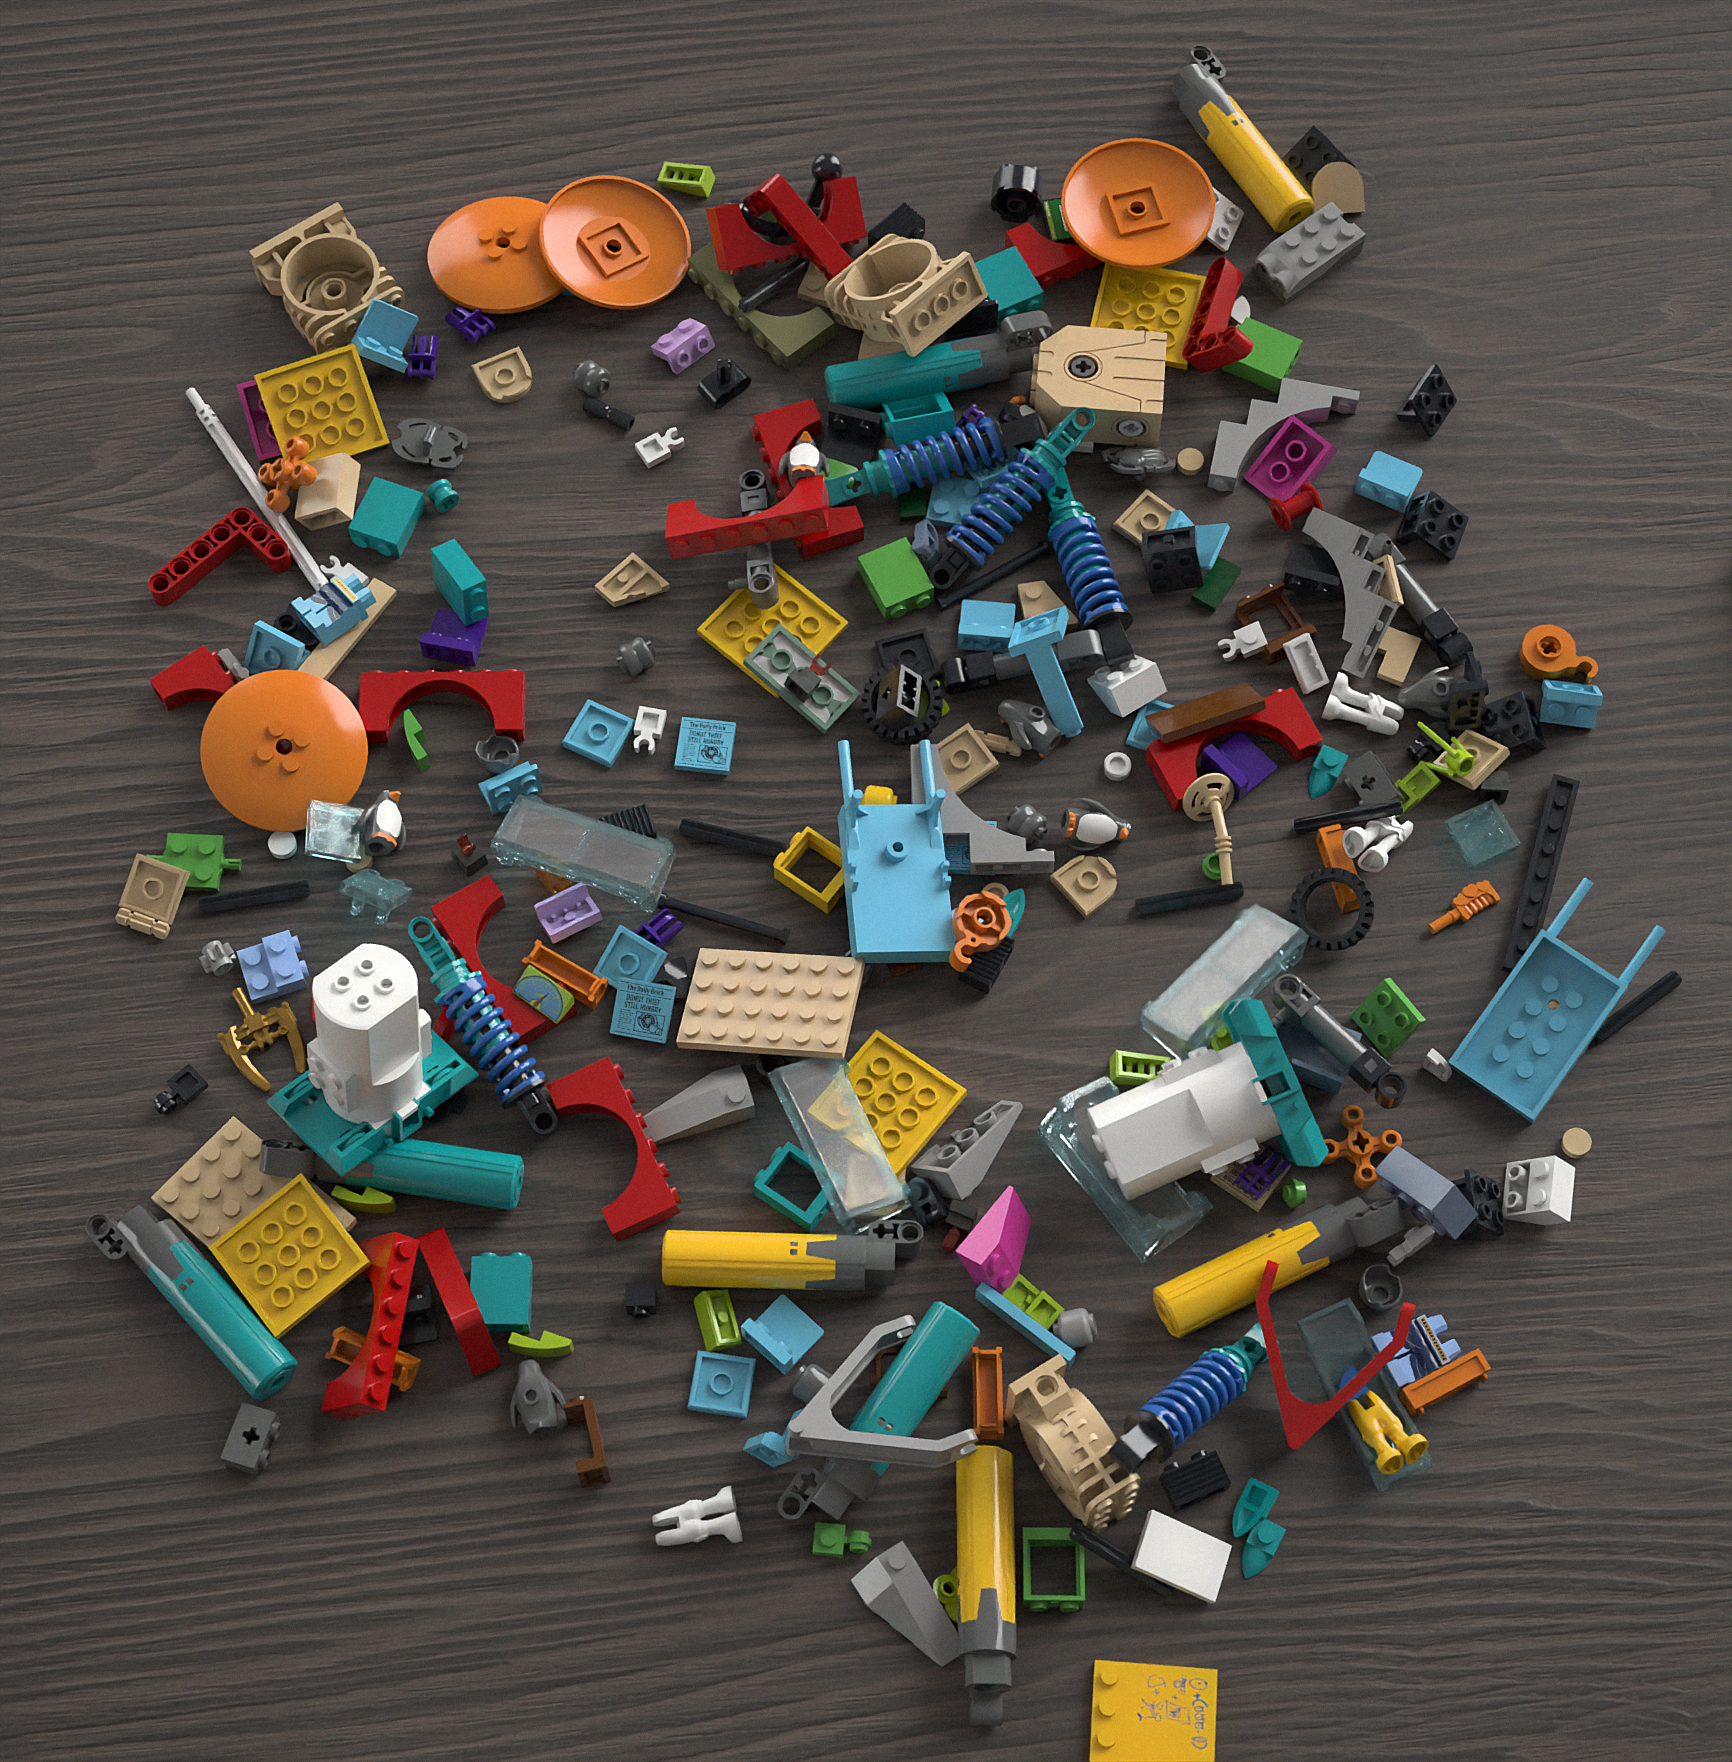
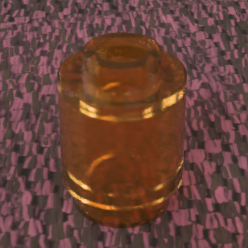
M547 855L536 863L534 867L536 877L552 896L573 886V876L557 858Z

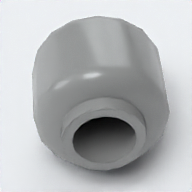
M1084 1308L1060 1312L1058 1323L1053 1324L1054 1336L1071 1349L1089 1346L1093 1343L1094 1337L1098 1336L1094 1314H1089Z

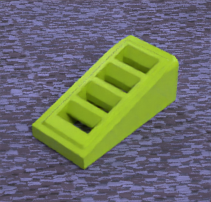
M664 162L657 184L685 193L709 197L715 176L710 166ZM675 172L673 179H669L671 173Z
M1116 1050L1109 1060L1110 1083L1118 1085H1143L1159 1078V1076H1155V1065H1159V1069L1162 1071L1161 1065L1170 1061V1057ZM1132 1064L1136 1065V1073H1132ZM1144 1065H1148V1074H1144Z

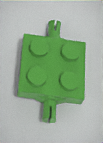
M168 833L163 856L146 855L147 857L189 871L190 875L184 890L219 891L220 878L224 870L240 871L242 866L241 859H225V838L223 835Z

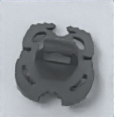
M409 418L398 424L397 430L401 431L402 436L397 440H392V447L396 455L407 462L428 465L430 459L432 461L431 466L434 468L456 469L462 462V459H464V456L459 455L456 459L453 451L461 443H463L462 448L466 449L468 438L466 437L467 434L456 428L443 426L442 431L440 430L441 425L431 420ZM448 434H453L454 436H456L458 438V442L450 438ZM402 447H404V448L407 450V452H408L410 455H412L413 457H411V456H409L407 453H405V452L403 451ZM452 458L451 461H449V462H441V461H439V460H443V459Z
M1135 444V446H1126L1124 449L1114 447L1101 451V457L1104 462H1108L1109 459L1118 463L1117 466L1111 464L1110 468L1121 474H1132L1138 481L1145 478L1146 472L1168 471L1173 469L1176 463L1175 458H1165L1166 450L1160 447L1136 446Z

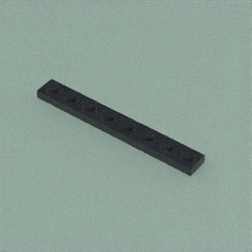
M1556 774L1552 776L1501 971L1508 973L1513 971L1543 928L1580 784L1578 780Z

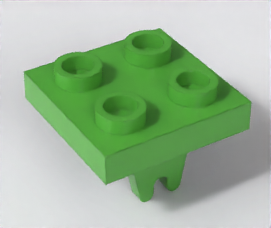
M1391 978L1384 979L1350 1015L1385 1058L1393 1056L1426 1021Z

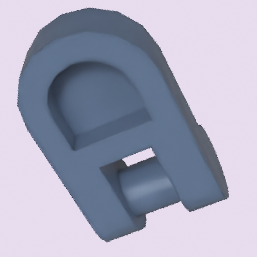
M925 519L915 525V540L911 547L917 554L922 555V560L926 565L931 566L939 559V538L933 524L928 519Z

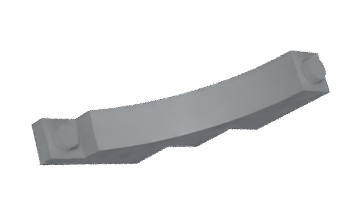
M1282 378L1278 403L1252 399L1247 425L1220 421L1208 487L1218 491L1233 492L1237 478L1247 460L1260 446L1278 433L1291 415H1294L1304 424L1327 421L1330 410L1342 414H1355L1360 391Z
M1313 507L1302 531L1316 539L1328 551L1339 570L1344 587L1346 614L1342 639L1352 643V646L1345 656L1341 669L1364 678L1399 605L1375 594L1386 573V569L1363 559L1375 535L1361 527Z
M919 743L910 745L912 804H926ZM930 744L935 790L943 789L946 792L940 808L944 845H968L970 875L1053 873L1054 851L1034 849L1026 852L1025 838L1007 833L990 825L963 804L945 776L939 757L938 744Z

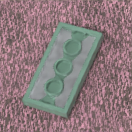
M780 623L743 662V665L824 734L861 694ZM807 666L822 680L818 689L803 703L784 686L787 676L794 669L800 673Z

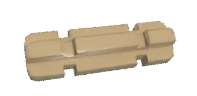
M974 730L989 750L1001 753L1008 751L1010 752L1009 755L1017 757L1022 754L1023 748L1017 745L1014 740L1009 741L1008 737L991 733L984 735L983 731Z
M120 908L116 915L118 924L130 925V928L149 935L153 933L155 937L160 939H166L170 931L168 923L162 921L155 922V919L137 912L131 913V910Z

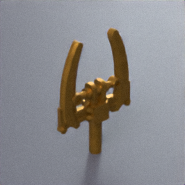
M241 987L234 989L232 995L245 1017L243 1019L244 1023L237 1029L236 1026L230 1027L227 1034L219 1033L217 1037L227 1056L230 1055L240 1072L255 1086L264 1092H270V1083L255 1069L247 1056L254 1049H260L261 1052L264 1051V1046L267 1044L270 1047L274 1046L273 1042L278 1037H287L294 1054L296 1070L299 1075L305 1073V1045L296 1024L297 1020L288 1002H282V1007L280 1008L271 1007L267 1010L268 1014L261 1015L259 1012H254ZM279 1023L278 1031L268 1033L270 1026ZM246 1038L254 1039L249 1045H241L240 1041Z

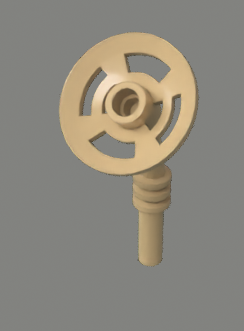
M1210 773L1199 777L1187 788L1182 804L1185 813L1193 820L1208 821L1213 819L1217 837L1214 839L1215 842H1218L1215 844V848H1218L1216 854H1219L1222 886L1233 885L1230 860L1232 849L1229 848L1232 846V843L1229 842L1231 836H1228L1223 812L1230 806L1233 800L1234 786L1227 776L1220 773ZM1210 783L1223 784L1220 790L1217 788L1208 789L1207 784ZM1199 792L1195 799V806L1192 807V800L1195 794ZM1201 812L1212 813L1211 815L1207 816L1198 815Z

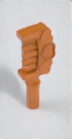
M1487 880L1477 882L1476 885L1469 884L1453 899L1451 903L1453 910L1448 911L1445 915L1428 924V929L1432 934H1435L1448 925L1455 923L1458 919L1467 923L1473 914L1483 910V907L1486 908L1489 904L1493 903L1494 905L1498 904L1500 897Z

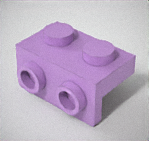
M689 318L680 322L678 327L670 333L661 336L650 347L654 355L668 361L673 373L679 374L715 347V343L706 325Z
M580 882L534 905L540 925L553 944L603 920L601 912L589 896L584 882Z

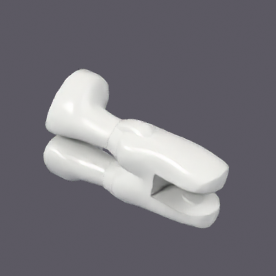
M732 1486L722 1488L715 1497L705 1501L689 1500L683 1505L667 1509L652 1516L654 1526H667L677 1523V1529L663 1531L656 1535L657 1544L667 1546L689 1542L698 1543L710 1535L716 1534L725 1535L732 1543L742 1542V1533L736 1514L737 1507ZM710 1514H726L708 1521L701 1520L704 1516Z

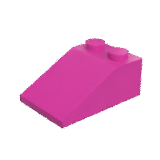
M252 380L237 384L258 461L282 455L256 381Z
M1291 415L1243 478L1270 499L1277 497L1283 502L1301 493V484L1303 482L1311 483L1324 470L1338 452V449L1294 415Z
M1008 1186L955 1251L975 1284L980 1285L982 1282H985L1001 1295L1013 1284L1014 1279L1018 1276L1032 1222L1016 1191L1011 1186Z

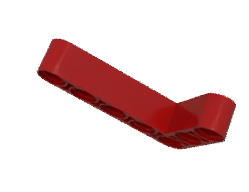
M775 174L762 182L743 199V202L749 206L751 213L759 217L770 210L828 281L832 280L854 262L780 174Z
M1225 257L1216 259L1210 266L1182 350V358L1201 373L1246 358L1254 345L1253 341L1237 327H1227L1243 273Z
M243 506L237 507L153 574L148 581V586L156 604L159 606H169L244 545L272 571L277 573L286 572L292 566L293 562L289 547L252 510Z
M440 1227L416 1237V1240H419V1248L452 1322L473 1376L476 1377L501 1366L483 1316L444 1228Z

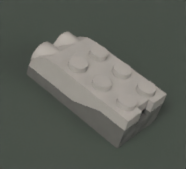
M1331 201L1269 244L1256 258L1252 272L1286 305L1360 254L1366 234L1355 223H1347L1342 218L1343 212Z

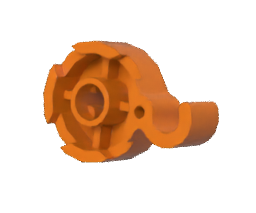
M1540 625L1532 628L1525 635L1518 654L1524 666V672L1533 679L1542 682L1543 679L1573 677L1577 672H1584L1587 674L1584 684L1592 685L1598 671L1596 661L1588 656L1578 657L1576 655L1575 642L1571 635L1564 629L1554 625Z
M982 891L980 894L967 895L955 910L952 918V928L958 943L949 955V962L955 970L965 972L971 963V959L964 957L962 953L972 955L974 952L990 951L998 947L1010 931L1012 918L1009 917V912L1005 908V901L997 895ZM981 918L985 921V923L981 924L978 922V920Z

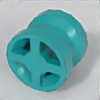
M447 479L434 482L426 492L427 497L435 502L434 506L438 512L451 510L460 500L458 493L451 489V483Z

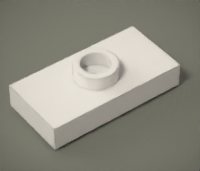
M1305 633L1283 644L1303 694H1307L1329 683L1309 633Z

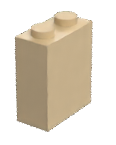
M345 452L307 462V464L316 469L317 477L310 486H300L294 519L311 531L353 520L361 465Z

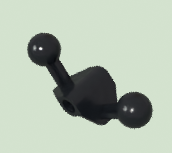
M829 152L818 155L813 160L811 172L815 181L805 203L816 217L821 213L819 208L824 198L823 182L841 178L844 171L841 159ZM733 199L724 203V205L739 203L742 215L749 227L769 240L783 235H790L770 210L762 214L761 218L753 215L749 206L741 200Z

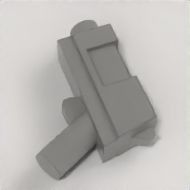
M228 648L218 652L217 655L223 663L221 666L224 669L230 670L237 683L250 677L249 670L242 667Z

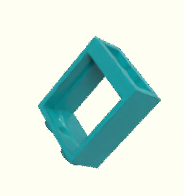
M943 391L882 403L883 412L879 413L882 414L881 427L885 429L886 437L892 439L894 446L910 444L913 440L921 442L929 435L936 439L941 431L951 436V430L956 427L954 410Z
M787 1142L783 1148L778 1147L770 1158L771 1164L766 1170L761 1169L753 1180V1184H755L754 1195L811 1234L843 1192L844 1179L790 1142ZM789 1157L827 1182L805 1212L767 1187Z

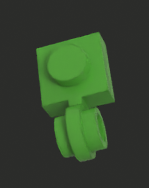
M816 1522L813 1555L843 1557L844 1546H850L849 1550L851 1552L866 1553L868 1547H871L872 1540L869 1538V1533L865 1531H851V1536L845 1537L846 1525Z

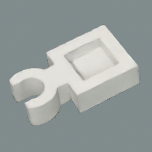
M674 427L667 430L662 438L657 432L637 442L635 450L647 467L651 468L670 458L671 449L679 450L685 444L683 437L678 440H672L673 437L678 435L677 428Z
M331 555L329 557L331 564L334 565L333 568L328 569L323 565L320 566L322 573L327 578H333L338 575L343 581L354 573L361 581L363 587L369 583V579L365 574L349 562L342 567L339 559Z
M1258 621L1234 631L1236 639H1223L1218 642L1220 650L1226 647L1231 648L1228 653L1223 655L1225 662L1234 660L1240 652H1242L1244 658L1263 651L1265 645L1268 644Z
M639 706L634 726V735H639L634 741L636 753L639 752L641 745L647 744L649 745V755H653L655 752L653 738L661 739L667 716L666 710Z
M1429 1223L1421 1228L1418 1225L1413 1227L1404 1235L1405 1241L1389 1252L1390 1255L1387 1259L1393 1267L1397 1266L1406 1257H1410L1432 1240L1435 1231L1429 1226Z

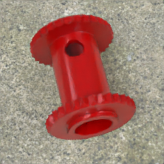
M1309 482L1301 484V493L1283 502L1277 497L1270 499L1271 514L1282 530L1289 531L1292 528L1291 521L1311 512L1313 507L1323 511L1321 498L1317 490Z

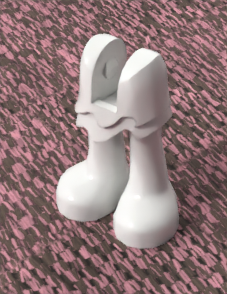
M1338 672L1321 718L1326 720L1338 718L1365 725L1367 730L1393 735L1396 734L1399 728V724L1395 720L1402 719L1404 709L1369 692L1368 696L1352 690L1348 686V676ZM1341 702L1365 708V712L1348 707Z
M1397 815L1371 820L1366 824L1365 830L1357 826L1349 828L1342 836L1344 850L1350 858H1355L1373 840L1379 841L1376 846L1367 849L1358 860V865L1361 869L1371 873H1378L1388 863L1387 853L1391 849L1399 847L1410 836L1413 830V823L1408 820L1403 825H1400L1395 820L1399 816Z

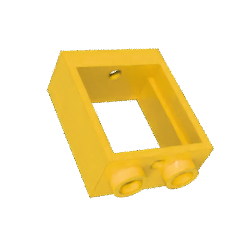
M808 826L802 833L798 832L795 834L790 842L789 849L785 853L781 852L773 863L774 878L827 914L845 894L841 848ZM808 847L842 868L822 893H819L788 872Z

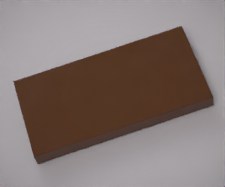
M1247 682L1147 715L1145 719L1150 729L1166 744L1266 709L1265 700Z

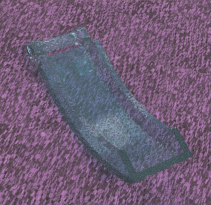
M1350 1297L1297 1321L1304 1346L1328 1401L1339 1392L1341 1377L1351 1366L1354 1365L1359 1373L1376 1356L1366 1331L1364 1320ZM1381 1368L1365 1384L1369 1391L1374 1392L1388 1406L1391 1412L1399 1418L1406 1435L1420 1434L1396 1395L1383 1368ZM1364 1395L1356 1399L1365 1410L1369 1409L1365 1403ZM1347 1404L1335 1413L1350 1443L1371 1475L1378 1491L1381 1492L1388 1489L1389 1484L1421 1469L1427 1471L1434 1467L1433 1460L1426 1450L1423 1456L1412 1465L1405 1463L1397 1473L1390 1475L1382 1474L1376 1465L1378 1455L1374 1448L1369 1447L1363 1441L1362 1434L1354 1423ZM1384 1436L1391 1448L1397 1449L1393 1441L1389 1437Z

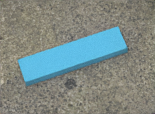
M982 1282L976 1289L975 1299L1052 1358L1061 1354L1067 1363L1066 1369L1071 1367L1076 1355L1074 1350L988 1284Z

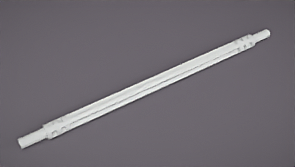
M189 388L186 391V395L196 408L197 416L276 533L287 543L290 554L315 591L318 592L329 581L284 515L266 506L267 490L211 407L203 402L195 388Z

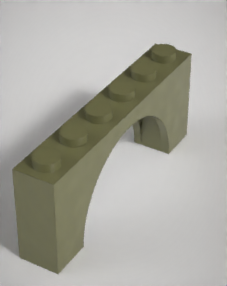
M713 241L688 258L687 273L690 279L696 284L699 283L704 288L707 296L712 300L715 299L721 305L724 313L728 316L731 315L737 321L739 327L744 332L748 331L754 337L756 344L762 349L765 348L770 353L773 361L777 365H782L787 371L835 337V322L818 306L806 313L787 317L768 315L756 309H752L748 313L739 310L738 301L741 297L734 285L737 273L728 274V270L718 269Z

